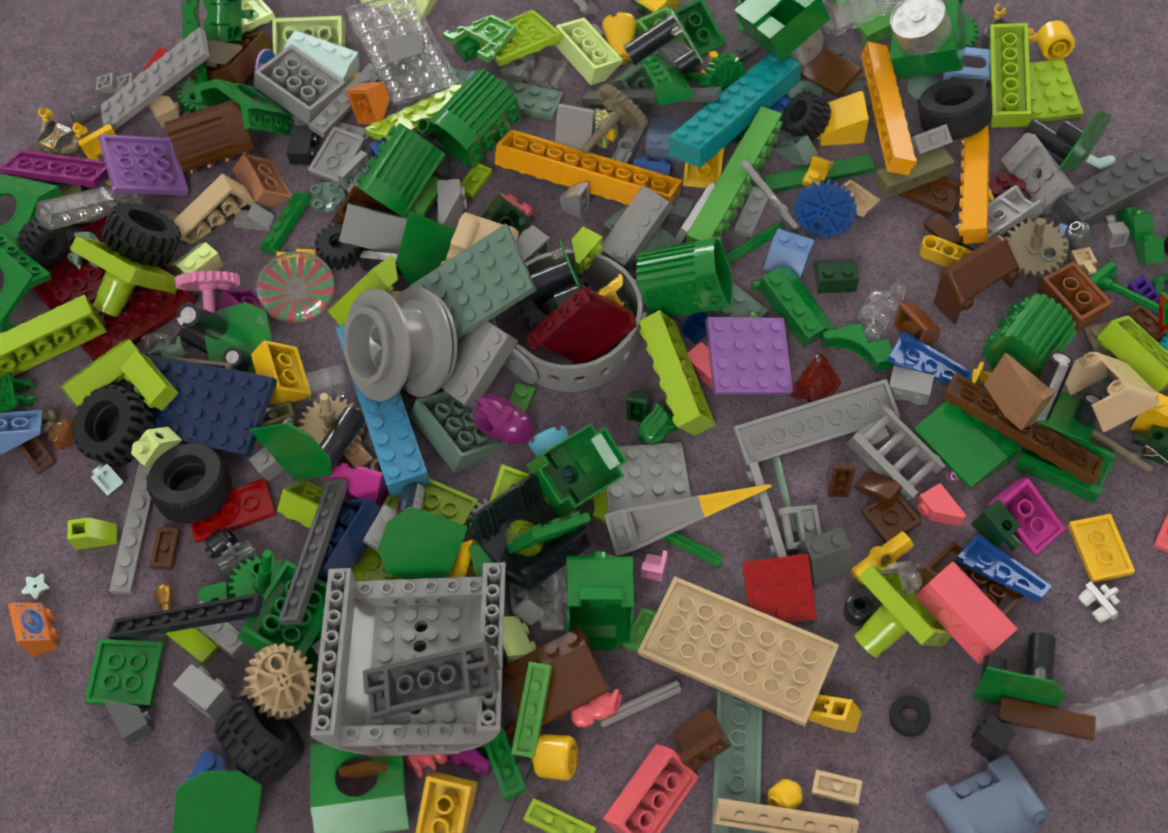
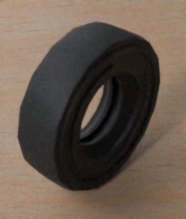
M915 696L898 698L891 705L889 711L891 726L897 733L905 737H916L923 734L931 720L927 704ZM907 708L915 710L918 714V721L914 724L905 723L901 718V712Z

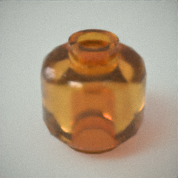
M63 419L52 423L48 434V440L53 443L52 447L65 450V447H72L74 445L73 436L75 434L72 433V426L75 423Z

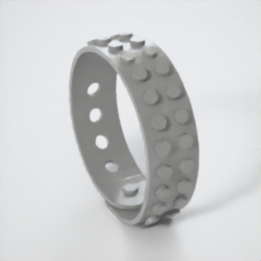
M562 250L539 255L525 262L529 274H533L565 261ZM565 250L569 262L572 266V269L575 272L576 266L573 251ZM601 254L596 256L591 266L581 274L582 278L595 280L605 285H608L618 274L623 276V285L617 292L625 300H630V306L636 315L637 327L610 353L588 363L560 365L539 359L522 346L516 344L504 365L528 384L536 382L543 387L562 392L590 390L614 379L633 360L642 340L639 321L646 318L647 311L644 308L646 305L639 291L638 282L631 277L624 267ZM513 306L493 317L489 322L501 329L507 314ZM550 375L556 376L559 379L552 378ZM580 376H584V377H585V378L579 379V380H578V379H575V378L580 377Z

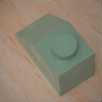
M808 135L785 138L774 148V151L794 165L806 166L810 164L811 157L818 154Z

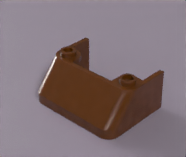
M998 235L951 264L942 273L933 304L953 324L957 323L961 311H967L974 305L975 295L1000 279L1010 288L1014 286L1015 280L1019 276L1020 268L1008 241L1002 235Z

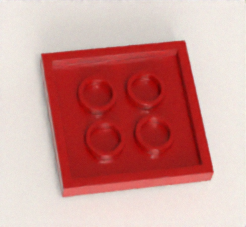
M807 553L742 562L748 607L786 623L817 619Z

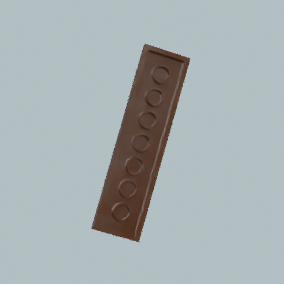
M958 373L954 374L941 396L948 403L960 407L968 415L982 420L987 426L993 427L1004 436L1014 439L1024 448L1031 449L1039 454L1041 458L1053 462L1061 470L1068 471L1080 481L1086 482L1091 486L1094 484L1104 459L1055 430L1038 423H1034L1021 431L1004 416L987 390Z

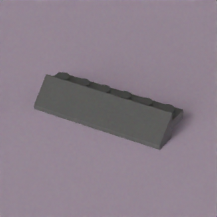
M481 642L363 670L364 693L369 695L370 718L378 719L498 692L497 670H501L489 642Z

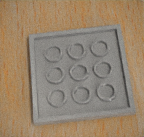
M682 442L618 447L627 462L619 467L624 477L605 489L608 513L628 507L691 497Z

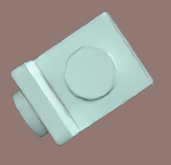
M100 464L92 471L94 475L91 478L107 496L124 483L108 464L105 466Z

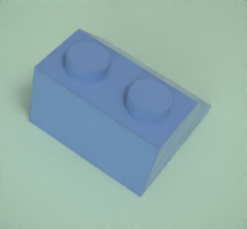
M778 228L771 243L763 270L772 272L777 268H791L798 279L801 280L813 253L815 240Z

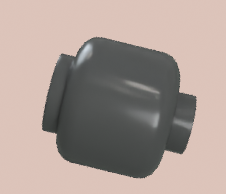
M1083 221L1071 223L1065 231L1070 247L1076 250L1089 247L1094 240L1089 224Z

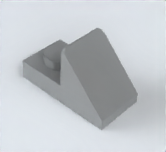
M252 202L250 210L241 209L242 211L235 216L233 221L234 227L270 232L275 215Z

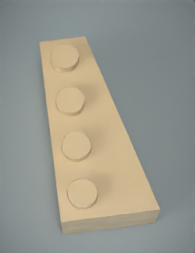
M221 174L173 221L181 231V240L193 244L209 234L212 227L222 225L226 222L225 219L233 213L237 215L242 211L240 208L246 204L250 206L255 201L245 186Z

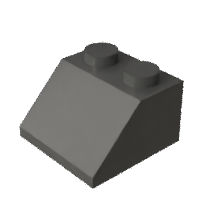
M843 527L805 539L797 545L800 554H808L813 586L851 573V546Z

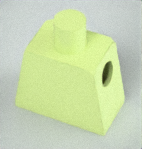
M169 427L149 429L144 432L139 441L133 443L131 454L142 465L151 468L163 453L178 446L182 439Z

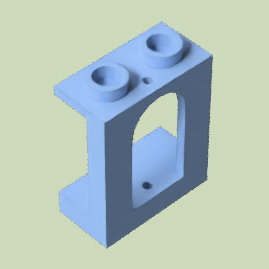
M965 47L964 55L984 59V67H963V70L943 73L942 81L951 79V77L983 80V84L986 86L987 82H990L989 50Z

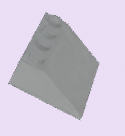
M292 45L288 46L254 72V87L308 125L339 94L346 83Z
M485 322L457 340L455 367L451 377L441 388L464 405L475 409L478 405L477 397L484 396L518 340L491 322Z

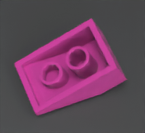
M1029 478L1013 481L986 504L988 508L997 499L1001 501L1020 525V528L1014 534L1034 555H1037L1066 529Z

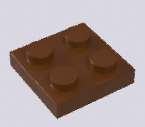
M900 494L890 504L878 499L861 510V515L885 544L900 532L908 533L921 525L922 522Z

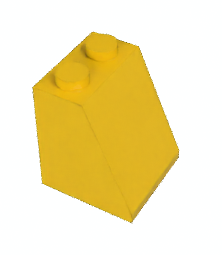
M863 91L828 102L829 108H831V118L828 121V126L824 129L825 131L817 138L820 141V146L864 143L869 119Z
M1156 392L1159 399L1158 404L1139 414L1131 430L1148 435L1151 426L1168 428V397Z

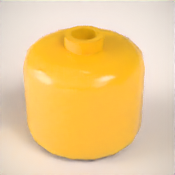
M1056 20L1044 24L1037 32L1038 39L1036 43L1045 59L1049 61L1060 60L1068 57L1073 52L1075 38L1066 23Z
M543 734L540 736L535 756L531 758L536 775L543 779L570 780L575 774L578 762V747L575 739L564 735Z

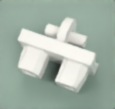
M1091 581L1086 584V589L1079 595V600L1086 607L1097 601L1101 607L1092 614L1098 622L1102 623L1110 618L1112 620L1117 618L1118 612L1108 601L1110 600L1114 605L1120 602L1115 596L1119 592L1117 587L1110 590L1105 584L1102 585L1100 589L1104 592L1103 595Z

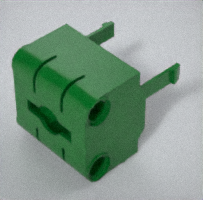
M183 0L186 2H181L182 21H186L182 22V39L187 38L190 33L200 27L199 0ZM203 0V6L207 10V17L204 20L206 39L218 42L242 41V19H254V9L242 10L241 0Z

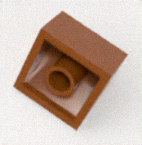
M899 303L894 326L901 333L904 331L928 346L938 341L941 330L935 322H932L927 317L923 309L919 308L915 303Z

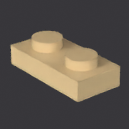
M816 770L811 795L858 806L862 780Z

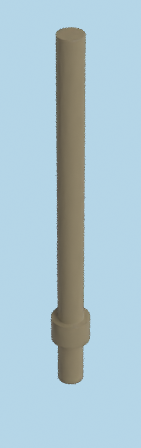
M1093 429L1091 436L1126 458V462L1132 466H1138L1148 474L1152 472L1154 467L1141 459L1139 454L1134 451L1130 452L1097 429Z

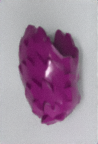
M486 394L485 397H477L476 401L480 407L472 409V414L475 417L473 422L484 433L490 435L491 438H499L500 442H508V444L528 443L531 440L535 429L532 426L531 418L522 409H519L502 396Z

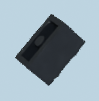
M292 125L286 153L289 163L292 165H311L312 158L316 157L315 144H318L319 137L318 134L309 129V126Z
M992 715L988 721L983 719L976 727L975 732L971 736L974 740L970 746L988 761L992 762L998 759L1016 733Z

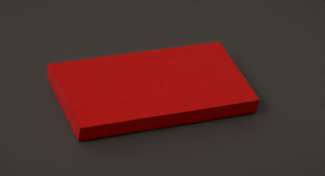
M264 478L231 490L229 498L215 514L199 522L190 523L195 542L205 541L219 528L224 530L228 528L230 531L276 516L266 479Z

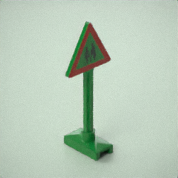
M1111 261L1090 277L1101 291L1104 289L1109 292L1113 291L1158 313L1159 329H1168V295L1164 291L1159 294V304L1116 284L1117 264Z

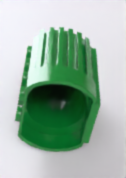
M477 69L429 120V124L438 142L458 161L474 169L483 160L485 154L495 147L496 142L507 134L508 129L520 120L521 112L516 96L500 79H497L496 76L491 75L488 71L485 72L484 69Z
M398 123L391 126L387 133L389 138L387 141L380 143L377 148L379 151L376 158L371 157L366 165L369 169L366 173L362 172L356 182L359 183L357 185L359 189L400 216L405 217L445 156V153L414 131Z
M715 237L642 251L638 254V263L636 264L637 282L650 315L660 310L672 318L731 307L733 300L732 275L720 238Z

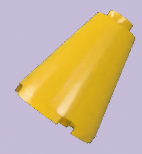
M622 12L617 13V16L611 17V15H608L604 18L602 28L608 44L623 59L621 65H625L631 59L623 46L635 39L637 20H635L632 14Z

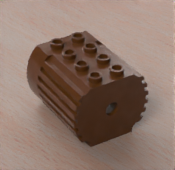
M234 100L164 122L183 173L188 172V175L198 172V168L205 166L206 169L216 166V162L223 160L224 163L234 160V155L252 154L251 150L254 149L248 130H244L242 114L238 104Z

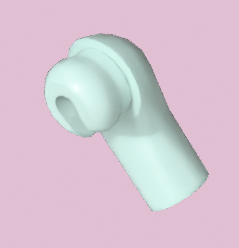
M1090 154L1086 163L1104 170L1114 166L1116 158L1112 155L1097 158Z

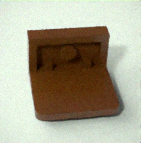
M706 709L674 732L683 751L679 758L682 764L693 771L731 747L711 709Z

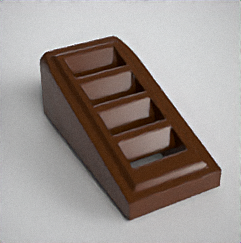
M38 436L18 446L38 474L56 463ZM34 441L36 442V444H34L33 446H31L30 448H28V449L26 450L25 447H27L28 445H30V444L33 443ZM38 447L41 448L40 450H38V451L35 452L34 454H32V455L29 454L30 452H32V451L35 450L36 448H38ZM41 453H44V454H45V455H43L42 457H40L39 459H37L36 461L33 460L35 457H37V456L40 455ZM46 458L49 459L47 463H45L41 467H38L37 464H39Z

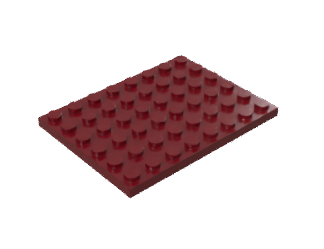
M110 211L77 232H90L96 235L100 242L105 243L102 230ZM74 234L70 236L71 242L69 245H72L75 240ZM69 247L66 251L67 253L56 264H50L49 267L43 266L50 273V280L34 286L32 289L50 311L83 295L93 305L106 270L101 267L96 268L92 266L87 259H83L81 269H77V266L70 262L67 257L69 253L73 252ZM165 265L159 267L172 274ZM135 285L119 317L96 309L107 332L80 346L94 362L124 340L130 339L135 345L175 318L178 309L183 304H195L197 302L188 290L177 289L176 293L173 294Z

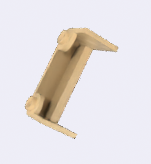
M1098 352L1086 353L1083 357L1075 360L1065 383L1069 394L1073 395L1106 377L1113 381L1107 388L1110 396L1091 405L1103 433L1155 407L1159 402L1156 392L1128 363Z

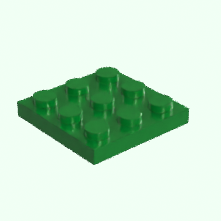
M578 511L562 520L557 518L549 521L544 526L542 524L533 526L528 531L521 533L520 536L513 538V543L507 546L509 554L565 536L590 522V515L588 512L580 515Z
M99 639L84 702L87 705L106 706L104 702L109 700L138 707L152 708L165 644L157 641Z

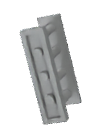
M884 406L876 414L880 420L864 435L857 432L846 444L876 474L902 485V490L899 494L906 502H909L918 493L915 486L931 470L938 473L946 465L942 462L940 456L933 453L897 417L893 410ZM887 425L895 435L879 450H876L870 444V440ZM902 440L910 450L894 465H891L885 459V455ZM917 455L925 465L910 480H906L900 474V470Z

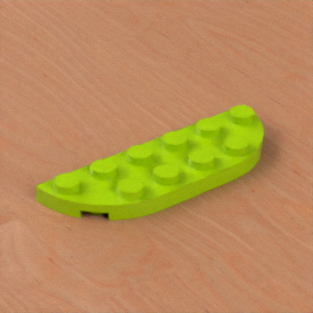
M453 85L449 89L438 92L430 98L421 100L417 104L406 107L398 113L391 114L383 120L372 123L370 126L365 127L367 135L378 140H382V137L388 139L389 135L387 133L392 125H397L398 123L418 133L417 124L422 118L431 119L460 89L461 85Z

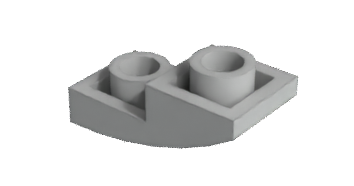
M113 73L97 77L96 91L99 93H116L136 77L133 73L118 77Z

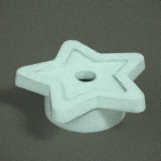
M40 574L36 578L26 577L27 585L21 591L22 594H31L37 600L40 595L50 589L44 583L45 575Z

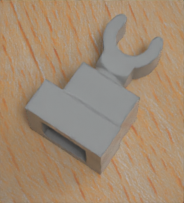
M1113 214L1106 215L1105 219L1107 222H1104L1103 225L1106 229L1104 235L1107 238L1108 248L1125 246L1130 233L1129 229L1125 226L1124 222L1116 223Z

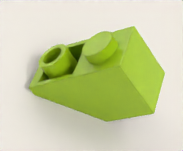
M584 226L572 238V251L576 271L579 275L591 266L593 259L599 256L604 248L602 236Z
M93 518L68 520L67 540L75 550L118 544V525Z

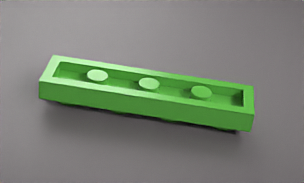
M529 662L511 754L530 758L535 756L553 668L551 665Z

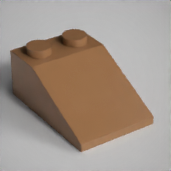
M1007 353L1004 354L984 384L1004 416L1021 431L1035 423L1055 395L1054 391Z

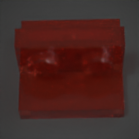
M817 354L794 383L793 390L790 393L791 397L807 399L811 403L832 396L838 389L841 381L824 354Z

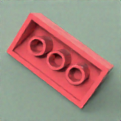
M954 562L950 563L914 596L978 664L983 661L984 656L991 654L1018 629Z
M656 744L606 813L603 820L616 833H661L699 777L693 770L682 764L679 756L673 749Z

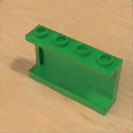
M1058 432L1104 459L1097 480L1091 486L1086 482L1080 481L1068 471L1061 470L1053 462L1041 458L1039 454L1031 449H1023L1015 469L1092 503H1096L1100 496L1102 487L1117 457V454L1112 453L1109 449L1101 448L1091 442L1087 443Z

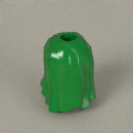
M655 403L651 413L637 427V436L646 445L660 444L670 433L677 431L672 416L664 411L666 407L663 404Z

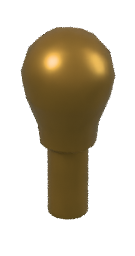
M161 583L155 588L154 595L162 611L170 609L174 590L171 585Z

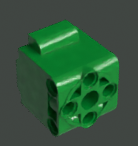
M589 424L527 463L526 467L531 474L538 476L543 497L547 498L557 516L561 518L623 478L624 474L619 467L627 461L606 427L596 432L592 424ZM562 469H567L572 473V484L562 480Z
M602 551L594 552L588 556H567L565 582L566 633L580 627L595 650H619V644H630L634 610L633 557L611 556Z

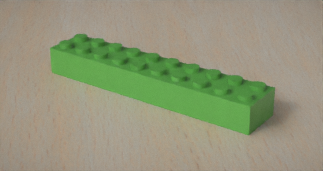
M761 106L689 229L685 243L715 237L720 238L722 243L723 234L728 233L730 222L736 219L737 210L742 208L745 195L750 194L752 183L754 182L740 163L747 159L758 175L760 174V169L763 170L766 165V158H770L772 155L773 146L777 145L781 135L778 133L783 125V122H781L782 113Z

